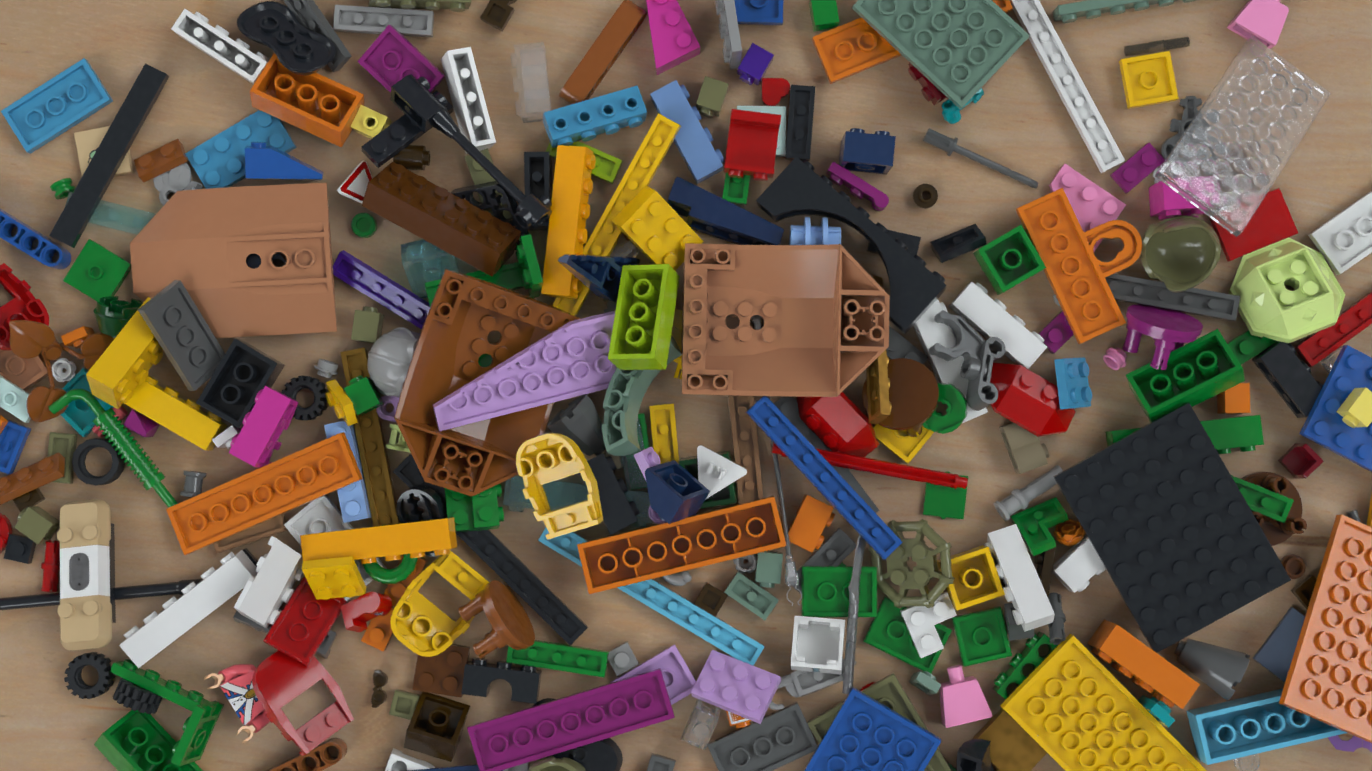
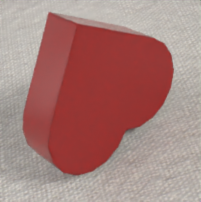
M762 78L763 104L765 106H777L780 103V99L785 98L789 94L790 83L784 78Z

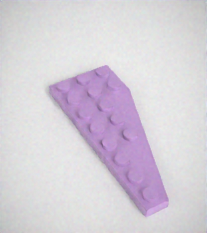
M615 311L568 322L433 404L438 430L443 431L607 389L617 368L608 360Z

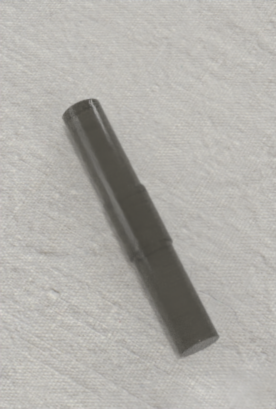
M1189 37L1130 45L1124 47L1125 56L1189 47L1190 40Z

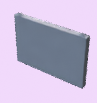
M1293 607L1288 609V612L1253 657L1254 660L1283 682L1286 681L1305 616Z

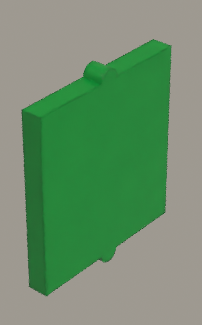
M926 482L923 515L939 516L941 519L946 517L964 519L967 487L966 489L959 487L954 489Z

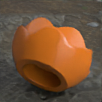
M1073 519L1057 524L1054 531L1056 540L1066 546L1080 543L1085 535L1079 521Z

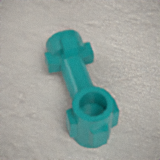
M981 88L963 108L970 102H978L984 95L983 89ZM950 99L944 101L942 104L944 120L950 124L959 122L962 117L960 114L961 110Z

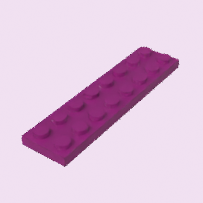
M661 668L470 725L467 729L479 770L501 771L675 718Z

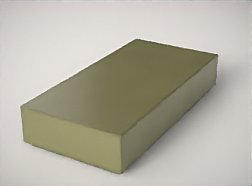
M50 432L47 457L58 452L65 457L64 477L53 482L73 483L74 470L72 459L76 450L78 434Z

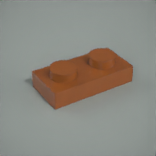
M179 139L134 160L138 176L143 183L188 162L183 144Z

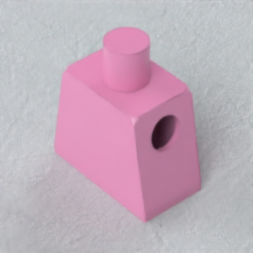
M1249 0L1227 28L1268 51L1278 42L1289 8L1281 4V0Z
M962 665L948 667L947 671L950 681L941 683L939 689L942 724L949 728L993 717L977 679L974 676L964 677Z

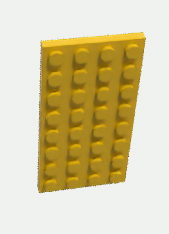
M1069 634L1066 640L1062 641L1000 705L1065 771H1207L1072 634Z

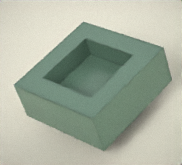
M927 671L914 673L909 683L929 696L936 694L941 687V684L935 681L936 677Z

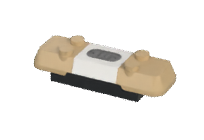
M102 499L71 501L60 509L59 531L57 532V539L60 542V605L57 609V613L60 616V641L62 646L70 651L98 649L110 643L112 639V623H116L114 524L111 523L110 506Z

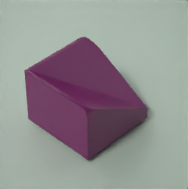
M134 409L131 410L123 424L126 428L142 437H153L160 426L159 423Z

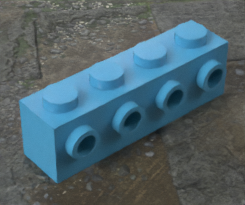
M637 85L544 112L543 123L552 148H555L558 145L571 146L573 142L579 140L584 142L596 138V135L603 133L607 135L614 134L623 127H638L646 120L647 110Z

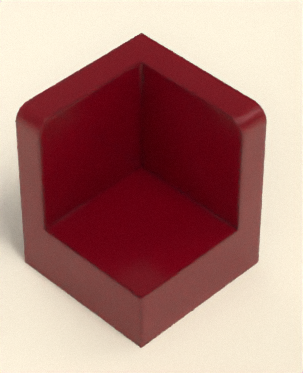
M1295 443L1278 460L1294 478L1306 479L1324 462L1306 443Z

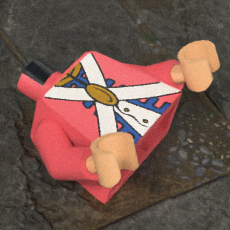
M235 664L219 671L218 675L212 673L204 677V680L210 677L215 679L214 686L207 689H214L220 686L244 726L237 731L236 736L240 732L245 731L249 737L242 743L249 742L253 732L257 733L270 722L265 715L266 711L262 702L258 700L253 689L252 678L256 669L253 664Z

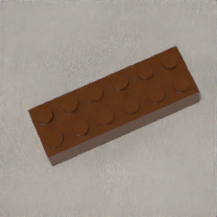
M391 162L368 182L362 206L490 276H493L513 255L521 231L511 224L503 222L492 216L489 212L479 209L467 200L453 195L445 188L431 183L423 176H419L394 162Z

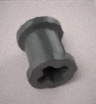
M184 470V489L180 492V495L195 497L201 494L203 478L206 477L207 473Z

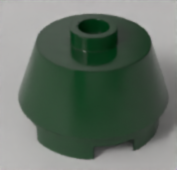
M118 296L100 298V302H97V307L93 310L100 332L116 338L143 302L132 298L130 303L125 300H118Z

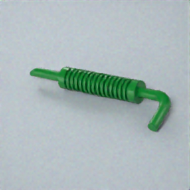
M72 389L48 406L49 410L56 414L77 399L87 403L97 416L92 422L96 427L100 426L99 431H104L102 434L107 435L105 438L110 439L108 442L113 443L111 446L116 447L114 450L119 451L118 455L122 454L121 459H126L124 462L129 463L127 466L132 467L130 470L135 471L133 474L138 475L136 478L141 479L140 483L144 482L143 487L146 490L152 487L168 508L178 504L161 482L165 478L164 474L158 472L159 468H155L156 464L152 465L153 460L149 461L150 457L145 456L147 453L142 452L144 449L139 448L141 445L136 444L138 441L133 440L135 437L130 436L131 432L127 433L128 428H123L125 425L120 424L122 421L117 420L119 417L114 416L116 413L112 408L105 411L94 395L84 389Z

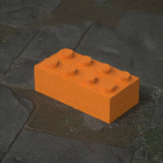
M275 53L250 90L252 107L341 148L353 130L350 126L360 105L364 106V94L318 73L310 75L294 74L281 64Z
M1105 619L1087 643L1093 647L1091 652L1109 664L1113 662L1112 668L1130 679L1133 676L1132 682L1151 694L1154 692L1152 696L1158 701L1161 700L1170 708H1173L1175 705L1183 709L1200 686L1198 682L1119 625Z

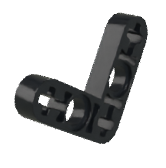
M497 181L457 188L450 192L461 199L465 198L470 204L481 210L491 208L496 218L511 224L513 227L516 226L515 228L521 231L520 239L521 236L529 235L528 230L522 228L514 217L518 207L516 200ZM473 192L479 193L483 197V202L476 201L473 197ZM504 210L509 211L512 214V221L507 220L503 216Z

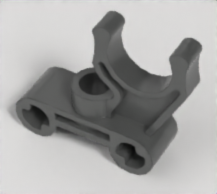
M942 310L935 315V322L944 323L951 327L956 336V344L954 348H946L936 343L929 348V354L943 358L946 361L954 360L959 356L964 357L960 375L962 378L969 380L966 401L971 409L980 411L998 399V390L990 383L993 362L1005 354L1004 342L998 337H990L984 340L961 316Z

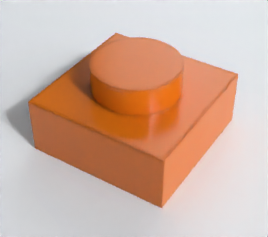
M82 326L62 335L61 338L64 345L77 349L81 347L82 342L88 336L95 333L93 328Z

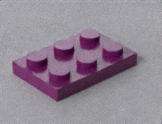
M388 25L357 61L390 93L391 87L409 74H412L416 79L421 76L426 78L430 84L429 91L431 93L445 78V75L392 25Z

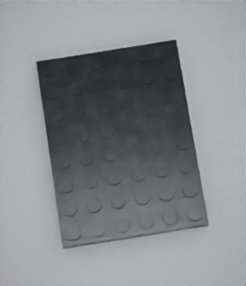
M1190 403L1181 405L1053 476L1148 644L1156 653L1291 581Z

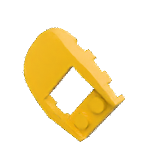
M546 433L525 441L519 447L516 454V466L518 475L523 478L525 486L522 491L525 499L530 500L535 510L533 514L536 520L544 522L549 532L545 535L547 540L598 525L603 521L597 481L582 451L571 438L558 433ZM581 473L582 479L587 485L588 500L551 511L542 485Z
M451 550L450 554L440 555L409 584L392 612L391 629L393 634L401 643L420 656L432 657L444 652L459 635L465 633L474 618L472 617L466 622L460 616L455 622L419 593L418 590L430 575L436 571L470 600H473L475 595L490 583Z

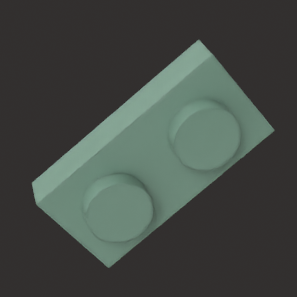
M740 572L736 573L724 593L764 621L779 601V599Z

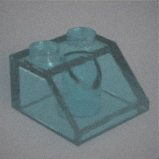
M424 239L401 244L402 265L412 292L422 299L427 298L425 283L442 279L445 269L460 273L455 256Z

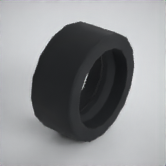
M89 439L80 444L75 450L72 459L73 470L84 483L90 485L110 484L118 479L123 472L125 458L121 459L122 454L118 455L119 451L114 450L116 447H112L113 443H109L108 439ZM97 447L108 450L113 461L110 471L104 476L99 477L90 474L85 465L86 455L90 450Z

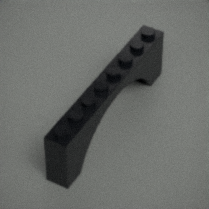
M795 157L756 200L758 207L775 222L794 216L817 215L843 222L862 234L876 249L887 271L890 285L889 321L906 334L946 290V284L944 283L946 280L938 272L934 271L932 273L925 267L927 265L921 257L916 254L912 256L906 251L908 249L901 240L896 238L894 241L887 235L889 231L881 223H873L869 219L870 215L860 206L856 208L850 203L852 201L845 192L840 191L838 193L832 187L833 183L826 176L822 175L820 177L813 171L815 168L806 159L801 161L798 157Z

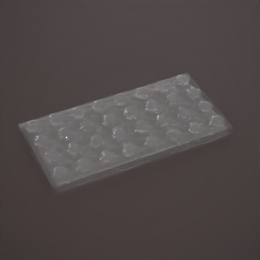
M1252 35L1238 52L1155 177L1237 237L1247 226L1331 93Z

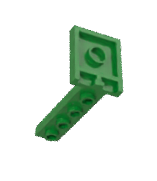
M531 234L521 236L520 244L517 245V262L502 265L493 276L481 270L465 274L510 290L528 289L529 296L532 298L540 296L543 285ZM441 279L425 283L430 307Z
M130 659L113 662L111 667L113 674L192 711L191 716L186 719L183 725L184 733L181 739L173 747L172 754L174 755L171 763L182 766L200 760L224 704L218 701L210 702L204 699V695L198 691H187L181 688L182 684L177 681H166L160 678L161 674L154 670L146 669L145 671L138 668Z

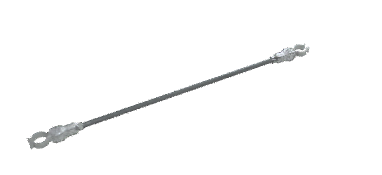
M758 315L751 317L750 322L753 325V329H761L763 327V318ZM773 453L782 527L786 541L785 583L789 587L799 585V574L796 571L793 555H791L778 454Z

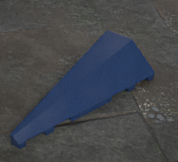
M565 254L558 259V262L599 298L615 302L619 292L623 265H639L640 259Z

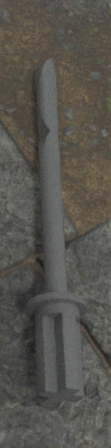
M930 128L926 131L923 141L944 150L948 156L954 151L1036 189L1038 187L1037 181L957 145L958 138H949Z

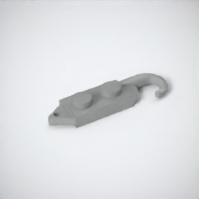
M845 659L842 660V674L794 671L791 674L780 677L781 682L777 689L785 687L791 696L798 698L843 681ZM771 701L769 708L780 710L784 708V705L775 704Z

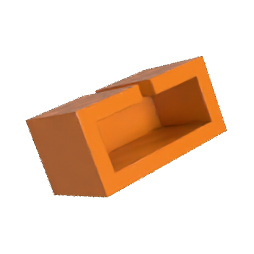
M805 494L796 512L797 516L795 519L793 518L788 529L789 542L812 553L814 548L818 550L825 537L821 535L825 526L830 527L835 517V514L832 513L834 507Z

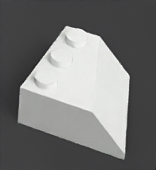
M271 536L268 542L272 546L269 553L261 556L256 564V572H258L256 577L251 576L234 606L241 615L265 628H268L269 624L273 625L280 615L278 609L283 602L287 603L294 590L291 588L295 581H300L304 576L302 571V555Z

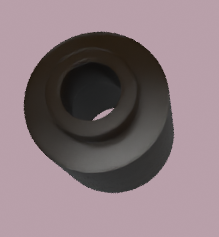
M408 145L393 157V162L404 166L408 170H425V167L430 165V151H426V147L423 145Z

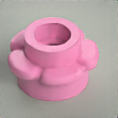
M1110 347L1103 356L1106 365L1113 370H1118L1127 364V356L1120 348Z

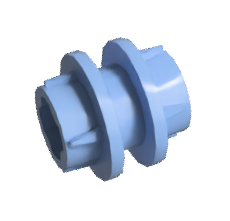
M810 217L804 218L803 225H790L789 245L841 244V227L828 226V218L822 217L820 226H811Z

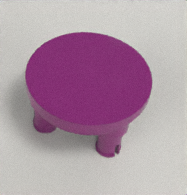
M1141 304L1131 305L1127 308L1126 328L1128 331L1122 349L1130 353H1137L1142 334L1150 336L1154 339V345L1156 346L1150 366L1155 369H1159V366H1161V370H1166L1170 353L1184 346V343L1197 340V337L1201 335L1203 325L1194 317L1180 311Z

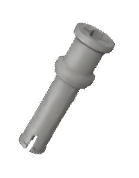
M1055 466L1020 490L1014 489L1011 491L1010 496L1000 502H994L999 515L1005 521H1008L1012 514L1020 509H1026L1030 501L1057 484L1053 476L1063 471L1061 467Z

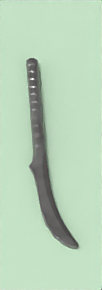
M860 534L855 548L853 572L849 585L843 694H849L853 688L859 584L863 555L867 543Z

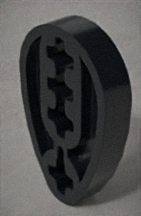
M423 485L413 486L401 494L397 501L396 511L400 523L418 522L422 518L423 520L447 518L441 497L430 487ZM413 495H414L415 497H419V498H420V501H418V500H416V499L414 500V499H413ZM417 507L423 508L424 512L418 511ZM434 551L425 552L427 556H435Z

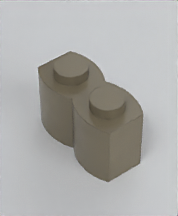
M1013 422L999 427L1013 468L1017 474L1048 464L1046 459L1049 457L1048 449L1044 443H1040L1038 436Z

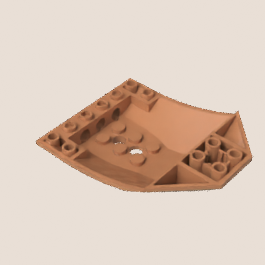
M327 183L177 191L130 242L134 294L143 301L148 297L152 299L174 280H181L215 338L337 332ZM281 252L285 254L287 262L284 266L276 267L273 264L272 257L275 253ZM250 254L260 256L261 265L258 268L253 269L247 265L246 259Z
M685 243L682 304V394L837 397L889 347L890 296L841 244L728 245ZM734 315L738 318L739 325L737 328L730 329L725 325L727 316ZM755 315L761 316L764 320V326L759 330H755L750 326V319Z

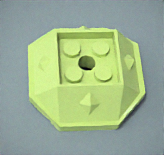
M1286 238L1243 255L1228 293L1240 296L1238 312L1251 335L1264 336L1284 343H1291L1335 325L1345 298L1344 291L1323 255L1291 238ZM1285 285L1292 286L1295 291L1286 289Z

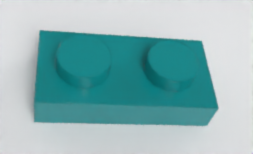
M1144 695L1138 699L1159 723L1169 728L1175 721L1169 715L1172 710L1161 700L1158 701L1155 697L1149 699Z

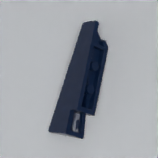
M680 177L675 178L667 203L678 215L688 217L686 223L692 230L737 245H780L784 232L783 228Z

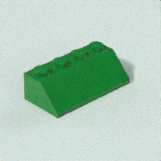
M131 710L103 732L94 744L118 771H203L195 762L182 766L171 763L174 755L172 750L176 741L151 714L146 712L140 713L138 710Z

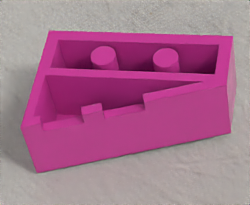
M646 0L656 74L659 75L699 55L700 45L678 1Z
M265 386L264 389L257 393L252 411L245 415L240 433L233 437L229 453L258 468L272 463L269 460L274 449L278 451L282 444L278 439L283 429H288L299 402L273 388Z

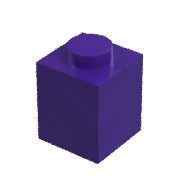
M752 43L738 67L737 74L740 75L739 78L746 84L752 85L754 83L759 85L773 61L774 54Z

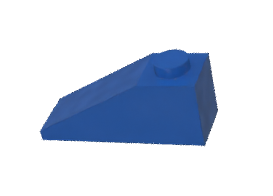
M251 142V146L245 147L246 178L323 179V171L273 146H266V142Z

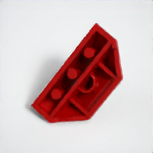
M993 363L990 383L998 390V399L991 404L994 412L1038 437L1057 433L1061 434L1068 430L1076 411L1074 408L1060 410L1058 387L1022 365Z
M843 392L837 397H797L800 418L833 452L866 457L880 445L878 439H876L873 426L869 423V419Z

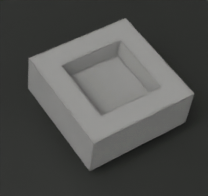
M628 641L609 651L608 660L617 676L639 665Z

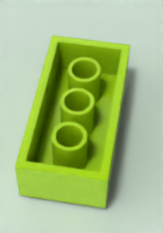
M669 264L623 265L608 354V360L620 370H666L680 276Z

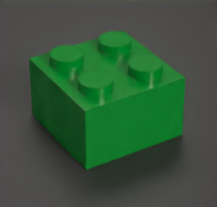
M1022 225L973 253L997 295L1004 293L1046 268Z

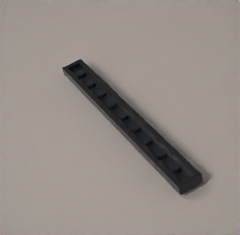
M409 454L393 472L409 488L423 485L436 491L441 497L446 510L444 488L425 482L412 454ZM489 529L456 532L569 645L588 628Z

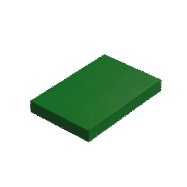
M801 566V616L848 617L849 585L853 566ZM876 566L861 567L858 617H877Z
M884 596L877 610V617L873 618L863 642L922 671L932 673L942 650L920 658L900 612L907 607L899 609L894 606V602ZM938 623L934 626L944 647L952 629Z

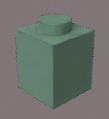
M770 551L757 553L754 580L755 582H760V587L774 588L775 584H781L783 553Z

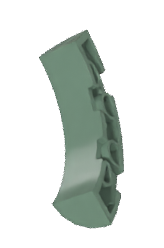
M672 335L667 365L682 355ZM616 368L603 403L605 413L602 433L607 453L614 456H626L641 451L637 435L638 413L648 387L661 370H620Z

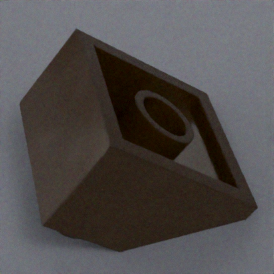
M422 692L406 731L404 748L452 762L470 705L428 692Z

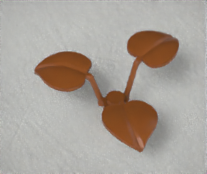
M29 320L10 321V348L16 356L25 359L37 357L41 353L44 357L43 360L48 373L49 388L38 386L31 391L27 398V412L34 422H44L61 415L68 407V405L56 414H53L48 408L49 405L66 394L65 390L55 388L50 364L51 360L58 359L64 350L78 359H84L83 364L85 368L90 370L115 338L103 333L90 335L82 342L80 347L82 354H79L64 345V343L59 344L53 330L46 324Z

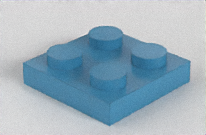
M1086 358L1054 360L1060 410L1090 407L1092 390L1088 383L1089 366Z

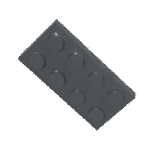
M174 280L139 308L138 311L188 390L196 391L212 377L225 352L181 280Z
M798 702L764 717L761 724L756 722L750 723L749 726L735 730L708 744L709 751L719 771H773L816 751L818 747Z

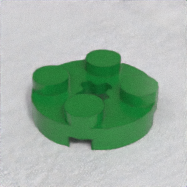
M937 383L939 390L938 402L941 401L943 404H947V414L943 415L942 412L937 413L935 410L931 417L923 423V426L933 432L945 434L954 431L963 423L967 417L968 406L963 393L953 384Z

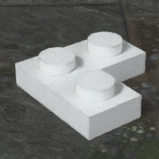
M946 591L937 598L934 606L931 608L914 606L900 611L920 658L944 649L934 625L957 616Z

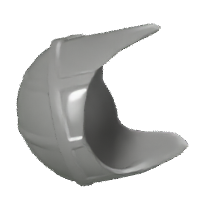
M398 327L388 333H384L373 344L368 353L367 366L370 379L381 394L400 398L420 333Z

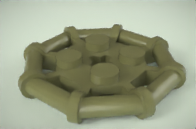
M924 519L906 522L892 520L888 522V527L903 543L886 558L887 573L882 575L881 557L871 546L868 549L871 552L872 566L877 567V587L899 609L914 606L931 608L948 585L954 582L955 578L952 576L950 548L952 546L950 542L947 543L928 525V521ZM916 531L917 534L915 538H904L902 532ZM924 536H926L937 548H929L925 544L926 542L923 540ZM939 553L941 559V571H938L937 567V554ZM909 557H912V561L917 563L913 570L907 565ZM934 577L938 578L939 582L929 591L927 587L929 581ZM891 578V581L900 587L899 593L885 580ZM909 589H919L922 596L906 597Z

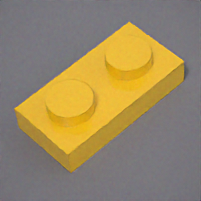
M336 379L326 382L328 392L325 393L326 399L330 407L334 406L337 417L339 419L343 418L348 426L358 423L353 403Z

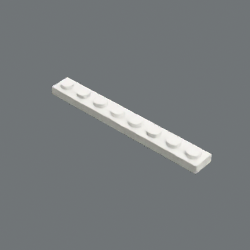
M1010 0L1019 22L1030 35L1029 40L1100 173L1124 162L1123 155L1040 1Z

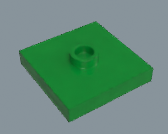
M88 239L63 281L95 301L100 302L102 297L115 296L132 267L128 261L95 241Z
M1000 606L952 617L963 667L1012 656Z

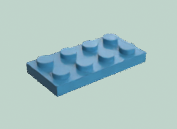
M84 58L1 110V113L26 152L31 154L104 108L113 100L88 60Z
M258 110L185 154L206 189L227 188L246 178L245 147L251 146V142H266V146H273L285 153L292 151L297 146L280 119Z

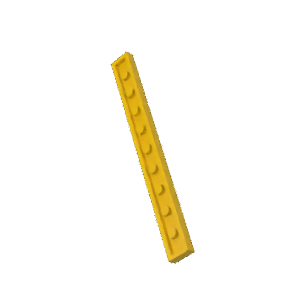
M658 113L583 249L584 255L610 256L623 233L612 222L613 218L645 185L649 186L681 128L679 124ZM582 283L578 299L557 297L552 306L577 316L590 289Z

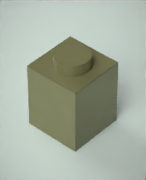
M705 76L696 103V108L700 110L699 113L710 118H713L714 115L720 116L729 84Z
M363 306L362 311L355 310L352 340L375 343L381 337L384 315L377 313L378 308Z
M39 506L25 508L20 512L17 517L18 522L14 526L15 529L39 545L45 544L46 540H51L59 528V520Z

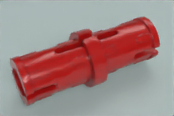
M46 540L45 559L41 563V568L44 569L41 591L50 592L52 590V592H57L60 570V542L57 540L53 542Z

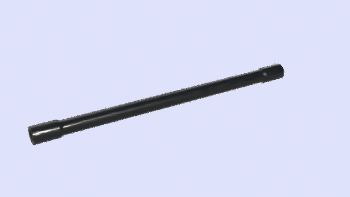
M203 579L116 587L115 600L177 594L184 595L181 592L182 589L193 581L197 585ZM60 593L0 598V610L60 605Z

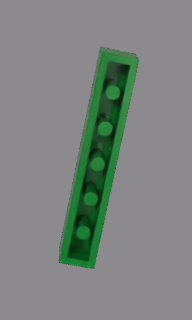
M1260 415L1200 421L1218 454L1231 453V448L1240 447V452L1256 450V445H1264ZM1140 428L1106 431L1107 446Z

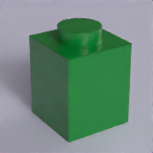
M809 0L813 32L838 27L839 16L836 0Z
M357 376L349 381V386L344 388L347 396L353 403L357 415L363 416L384 405L373 381L369 377Z

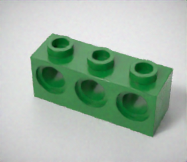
M1040 631L1037 634L1034 633V637L1027 639L1025 643L1026 648L1022 653H1016L1010 660L1009 664L1011 666L1005 673L1001 672L995 678V686L992 689L1006 700L1010 696L1006 691L1007 686L1010 683H1016L1018 687L1029 676L1023 675L1022 669L1024 665L1031 663L1034 671L1058 645L1051 644L1050 638ZM1042 644H1047L1049 647V651L1045 656H1039L1038 649Z

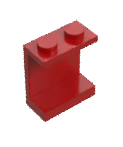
M732 109L724 172L729 173L728 176L743 178V175L753 176L754 180L768 181V178H773L781 115Z

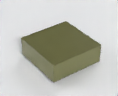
M396 689L389 715L411 720L420 695Z

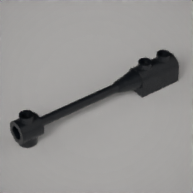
M409 74L391 87L390 100L424 133L434 127L449 138L454 139L519 203L514 217L522 228L527 230L532 226L536 229L549 218L552 213L549 208L552 207V204L548 197L541 195L538 198L534 193L526 197L460 132V129L447 111V100L442 94L437 93L434 96L429 91L430 84L426 78L421 76L416 79L412 74Z

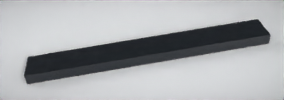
M145 63L49 236L75 248L169 78L166 73Z

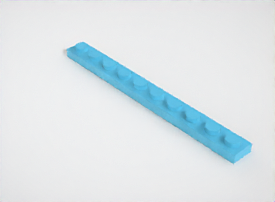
M545 528L538 541L582 567L577 544L588 540L574 532L547 540L545 535L549 532ZM653 579L617 587L737 660L754 666L765 647L763 644Z

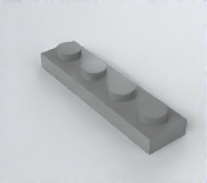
M335 5L333 24L335 32L381 34L388 25H392L403 36L433 38V11Z

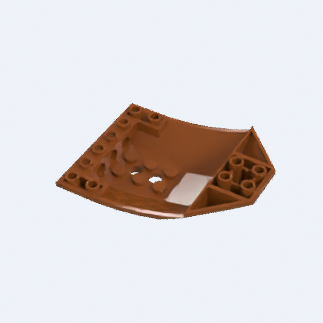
M445 269L411 359L394 417L425 482L465 495L474 496L518 475L516 466L517 451L525 441L545 433L554 402L443 431L438 430L433 404L568 322L582 318L494 283ZM491 331L500 332V339L495 343H490L487 340V336ZM482 354H489L492 357V362L487 367H482L478 363V359Z

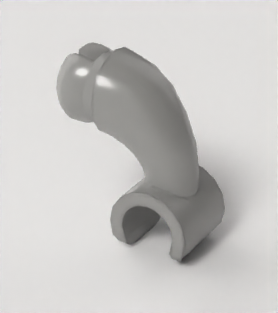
M688 571L662 576L666 582L674 586L686 585L692 579Z

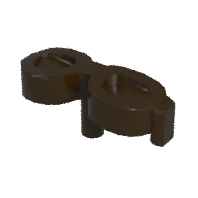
M378 669L373 674L375 687L373 688L374 692L371 698L372 708L379 707L387 698V694L382 690V686L388 683V676Z

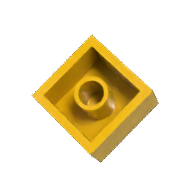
M982 545L951 556L952 576L955 579L953 584L948 585L946 591L955 610L958 611L1005 595L988 546ZM940 559V560H937V564H938L939 570L941 571V559Z

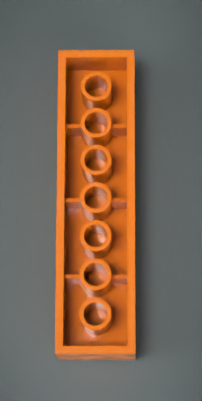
M770 496L693 515L671 524L665 522L577 544L588 593L592 594L785 547L786 541L775 497Z

